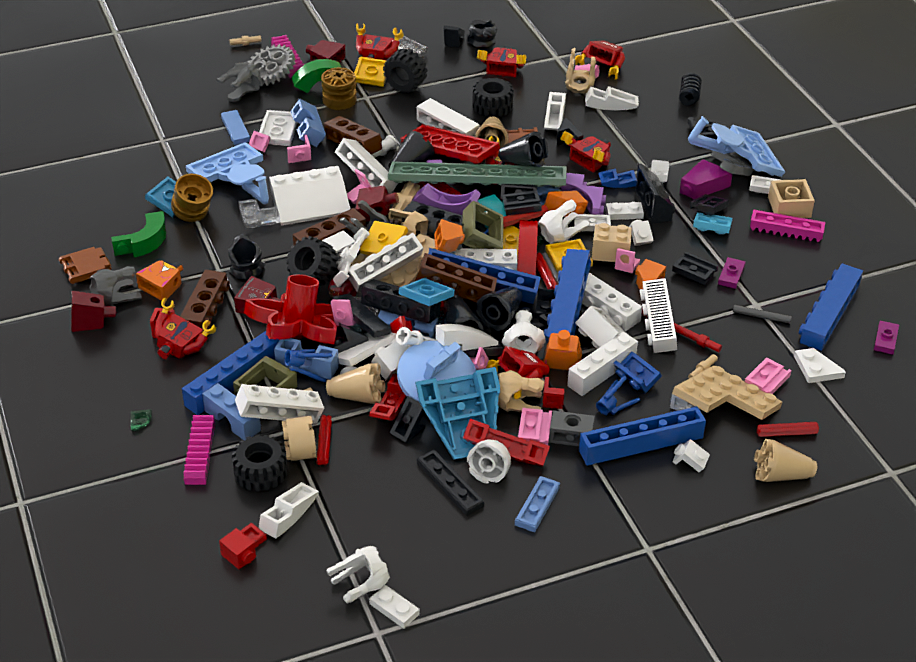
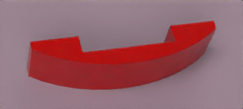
M520 220L517 271L535 276L538 221Z
M393 374L390 378L386 393L380 403H375L370 411V417L392 421L401 411L407 396L403 393L398 383L397 374Z
M473 419L469 420L463 436L464 440L474 445L487 439L496 440L508 449L511 459L537 466L544 465L550 448L549 445L531 439L527 441L492 429L490 425Z

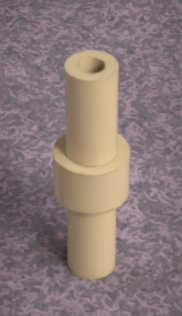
M242 36V38L229 39L230 46L240 44L245 46L249 45V43L261 42V36Z
M712 354L705 361H701L696 366V369L688 375V378L690 379L710 368L718 360V357Z

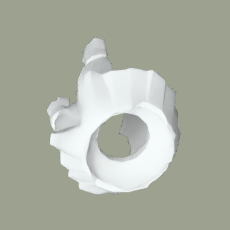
M574 200L566 201L558 209L546 212L539 220L538 225L541 228V234L550 244L568 241L569 238L590 226V223L584 220L574 227H568V224L578 217L577 213L572 212L577 206Z
M519 310L515 314L516 324H513L504 333L501 343H503L504 348L508 346L536 354L546 343L544 332L530 323L532 313L527 310ZM524 335L529 338L523 342L518 337Z
M374 546L356 549L355 554L337 563L336 566L327 569L328 575L332 576L346 568L345 571L340 572L339 575L331 579L334 585L365 566L371 572L370 577L364 584L348 591L344 595L343 599L347 604L370 591L381 589L390 578L386 563L381 561L378 556L379 552Z

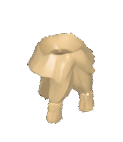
M574 48L571 49L565 84L567 89L573 93L585 94L590 86L593 87L595 83L596 58L591 56L590 71H573ZM576 81H583L584 84L576 83Z
M394 208L389 209L392 215L406 219L405 222L401 223V226L407 227V236L411 233H414L416 236L417 230L420 231V234L430 237L427 235L429 222L427 217L416 211L406 212Z
M512 370L498 374L500 383L498 406L507 412L510 410L522 412V408L541 410L539 406L527 405L522 399L526 396L541 398V391L544 387L543 380L540 378L522 377ZM521 390L522 396L514 399V394Z

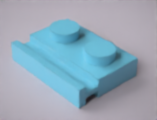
M697 212L693 227L700 231L712 230L718 234L729 233L733 218L719 215L710 216Z

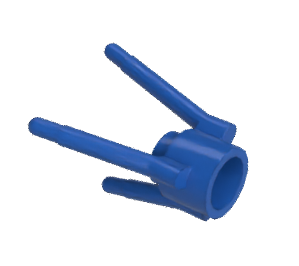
M315 349L287 350L284 361L286 366H290V371H297L316 380L326 382L325 378L299 368V366L304 365L305 358L332 357L333 355L331 353H315Z
M623 376L620 381L615 380L603 397L596 402V408L600 413L604 415L611 413L614 415L618 411L640 401V398H636L616 407L617 399L613 394L626 380V376Z

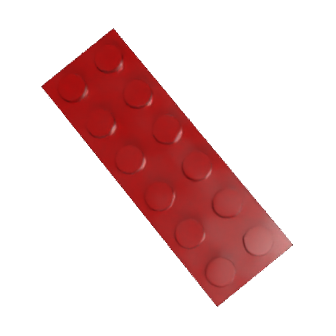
M421 125L413 130L424 135L423 139L426 142L430 141L435 154L446 155L447 157L469 161L474 164L481 163L500 149L498 142L432 126ZM406 135L403 136L402 138H400V139H401V144H402L403 140L405 139Z

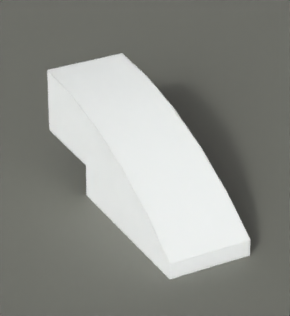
M590 86L585 96V106L596 109L629 110L639 106L638 96L609 86L606 91Z
M549 93L544 130L558 131L563 121L566 93Z
M460 324L436 325V340L444 347L457 342L461 346L460 349L466 351L479 347L484 348L498 345V341L492 336L470 326Z
M301 482L275 499L274 506L260 515L259 529L274 538L279 537L305 513L318 496L319 491Z

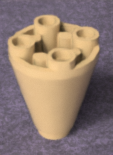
M367 364L332 377L331 380L326 382L328 395L370 404L380 403L381 392H385V382L380 378V364Z
M765 439L761 450L757 449L755 452L754 461L757 462L756 480L765 482L808 479L809 477L813 478L816 474V461L775 440Z

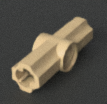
M410 181L405 183L402 191L397 193L399 203L393 204L392 208L403 211L413 200L417 191L420 190V185ZM389 212V219L402 221V217L394 216Z

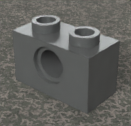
M553 411L549 443L579 447L580 433L593 430L595 416Z

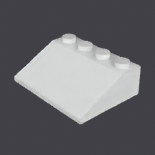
M338 166L269 177L271 197L281 226L334 217L350 210L343 177Z

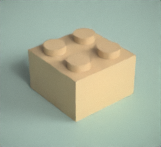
M806 179L771 181L768 199L774 213L799 218H811L815 200Z
M606 223L595 224L592 260L615 262L618 248L630 251L632 227H627L626 225L610 226ZM625 254L620 256L623 263H629V256Z

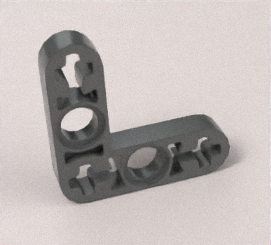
M716 151L711 153L713 157L722 161L720 168L727 172L751 176L754 171L751 165L730 153L723 154Z

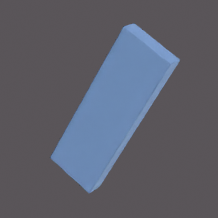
M233 110L221 113V118L233 144L238 145L249 142L250 136L238 111Z
M540 476L516 517L515 526L535 532L560 488V482Z

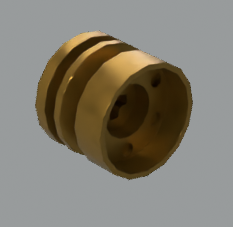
M340 67L326 70L321 76L323 104L335 110H344L355 105L357 101L355 73L352 70Z
M190 173L181 176L175 184L171 200L173 213L178 218L188 222L203 219L208 213L213 195L211 183L199 174Z

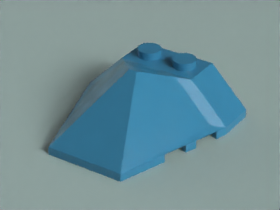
M496 367L476 370L471 375L437 381L436 378L415 382L419 402L453 460L466 458L469 451L475 446L463 439L470 419L490 425V428L497 430L496 421L499 408L500 383Z

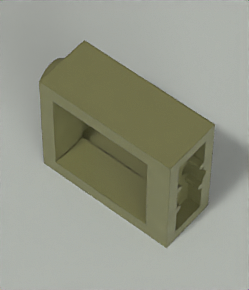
M473 200L463 210L462 223H464L463 234H465L462 244L472 249H503V215ZM475 220L489 227V235L475 229Z
M265 356L233 382L234 395L237 396L242 384L256 385L265 377L278 383L276 388L296 389L297 374L295 371H290L286 366Z

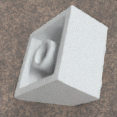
M590 306L575 322L579 326L578 331L585 337L589 336L593 340L591 342L592 345L597 349L620 333L625 332L602 308Z

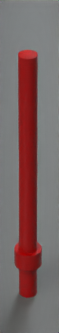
M642 309V314H641V316L647 318V315H645V316L643 315V309ZM674 323L675 332L696 341L697 345L701 347H708L716 352L721 351L722 345L710 340L708 336L704 334L699 335Z

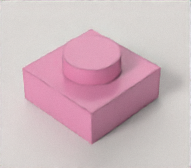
M254 131L249 145L257 151L265 153L271 137Z

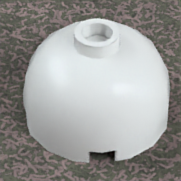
M487 439L480 441L469 451L467 456V462L469 461L470 466L469 471L477 480L483 483H489V481L499 482L507 474L511 465V456L508 449L496 440Z

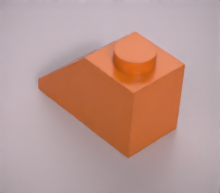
M578 191L548 192L544 205L548 207L549 211L556 210L566 201L572 199L577 205L572 212L584 214L588 201Z
M441 219L434 233L436 250L447 253L456 251L458 245L463 243L465 237L462 226Z
M645 259L641 265H638L635 275H637L636 284L639 290L643 289L642 281L664 279L666 266Z

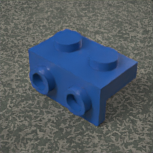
M633 351L621 363L617 360L613 363L617 369L615 371L620 378L626 376L629 384L637 391L640 389L646 393L662 377L659 371Z

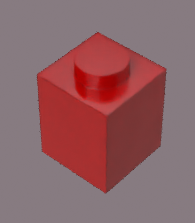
M237 528L219 540L221 555L238 569L251 563L256 557L254 542Z

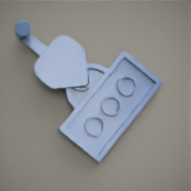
M701 116V119L688 137V141L692 145L723 154L736 152L740 156L747 158L752 164V168L758 172L763 171L771 176L777 175L780 177L785 173V170L758 132L732 125L729 129L726 126L713 123L711 127L718 138L712 139L699 135L705 125L709 124L708 120Z
M246 142L186 165V171L189 174H199L210 183L220 179L240 185L262 204H268L269 196L265 180L266 176H263L264 169L256 165L264 161L263 154ZM256 179L259 187L253 184L252 180Z

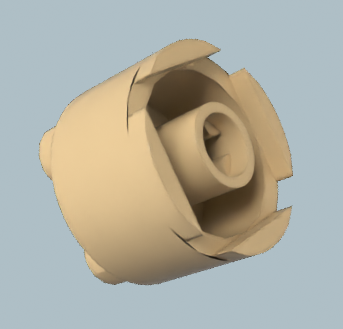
M311 416L289 418L286 421H282L284 440L288 439V441H284L287 460L296 461L317 458Z

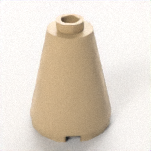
M489 117L476 131L475 137L489 140L490 136H493L494 142L499 138L501 147L508 143V133L497 117Z

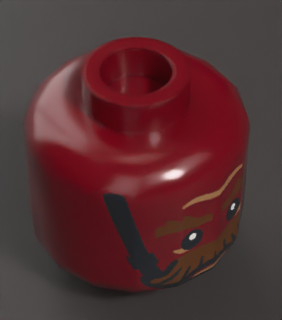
M333 279L329 283L328 289L332 298L348 293L355 297L357 294L349 279L340 287L336 286Z

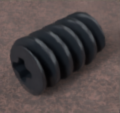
M688 73L682 77L679 99L686 106L696 103L700 98L702 79L698 74Z

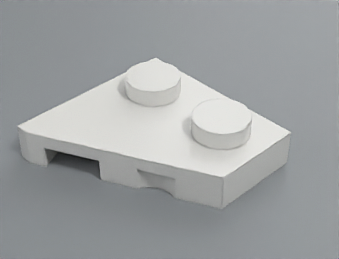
M814 348L796 350L794 353V358L808 383L845 377L846 372L844 369Z

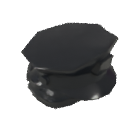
M474 20L470 23V33L467 34L468 43L476 47H489L496 42L497 27L495 23H492V20L487 22Z
M244 234L236 236L233 241L234 244L228 250L231 261L229 272L236 279L248 280L251 276L257 277L261 275L265 266L261 260V249L248 236Z

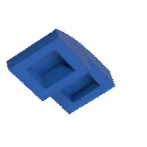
M616 169L599 172L602 186L611 188L636 186L634 170L617 174Z

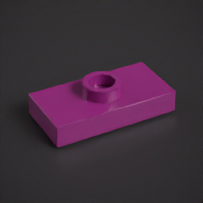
M727 257L718 284L736 289L746 261Z
M885 321L879 322L874 346L875 351L894 354L899 324Z

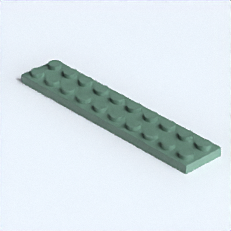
M392 162L388 172V180L395 183L403 181L420 183L423 181L430 184L438 182L455 184L458 182L465 185H472L473 183L491 185L492 183L499 185L516 184L534 185L537 187L552 185L553 187L566 186L567 166L531 167L498 164Z

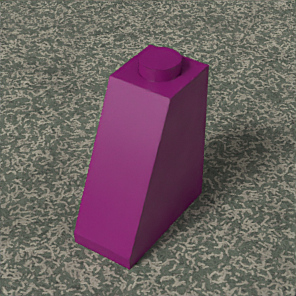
M702 159L681 178L679 193L696 199L704 194L723 190L731 186L733 173L727 172L720 168V166Z

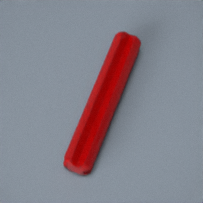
M542 205V211L504 216L503 228L518 224L520 220H532L542 217L543 214L548 212V207Z
M537 253L536 268L547 289L555 290V285L558 284L543 255Z
M322 415L320 418L317 449L318 465L328 464L332 417L330 415Z
M817 422L760 424L757 426L759 437L817 434L819 431Z

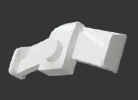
M361 228L354 235L355 243L350 248L346 247L340 255L342 258L337 267L340 272L333 278L337 287H340L350 277L348 271L351 262L356 258L360 246L370 234L364 228Z

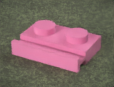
M766 357L745 378V382L756 385L765 393L773 394L790 377L792 370L783 369L784 366Z
M522 408L518 438L527 441L531 439L548 445L552 411L547 413L540 409Z

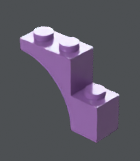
M566 173V186H562L561 191H578L588 201L586 208L590 214H604L606 195H603L604 188L587 186V182H584L583 174Z
M427 183L417 191L412 201L463 215V210L473 200L478 202L481 193L475 189L467 194L452 195L439 191Z

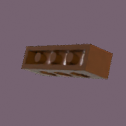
M342 116L324 122L326 138L340 144L343 138L356 140L371 155L382 150V138L379 133Z
M352 208L294 233L293 245L295 246L296 241L302 240L303 237L308 238L312 236L324 240L343 230L353 238L354 234L340 222V218L347 219L351 224H353L351 218H356L365 227L366 218L355 208Z
M424 253L415 281L427 278L455 290L454 295H459L476 303L483 295L494 292L497 282L495 277Z
M205 269L180 317L203 329V323L209 320L210 325L207 327L209 329L213 316L215 317L219 304L223 302L225 292L229 291L230 282L227 281V273Z

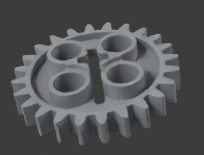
M280 44L277 47L272 45L271 48L267 46L266 50L261 49L260 53H255L256 56H251L252 60L247 61L250 64H254L260 72V86L264 83L268 86L269 82L274 84L276 80L280 81L281 77L286 78L285 74H290L289 70L294 69L292 65L296 64L293 51L289 47L286 48L285 45L281 47Z

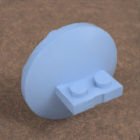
M424 341L419 345L411 346L403 353L397 368V379L403 393L407 397L411 396L419 401L415 382L433 378L439 381L471 375L476 371V368L468 355L460 349L461 346L457 342L444 347L438 341Z

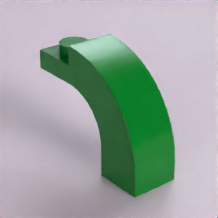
M330 59L311 61L303 65L293 75L294 86L308 93L317 82L321 81V76L326 70L341 68L339 62Z
M164 212L145 214L146 225L136 233L111 237L114 256L133 253L134 257H139L157 249L166 237Z

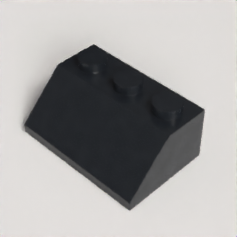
M642 163L638 164L635 193L651 224L672 221L675 205L671 203L668 192L664 190L663 183L659 181L656 174Z

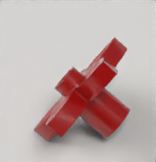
M298 274L289 276L286 292L281 295L280 301L265 298L246 299L244 314L256 321L266 323V335L269 339H301L306 337L313 341L334 344L336 330L339 327L334 322L331 304H316L319 281L311 276Z

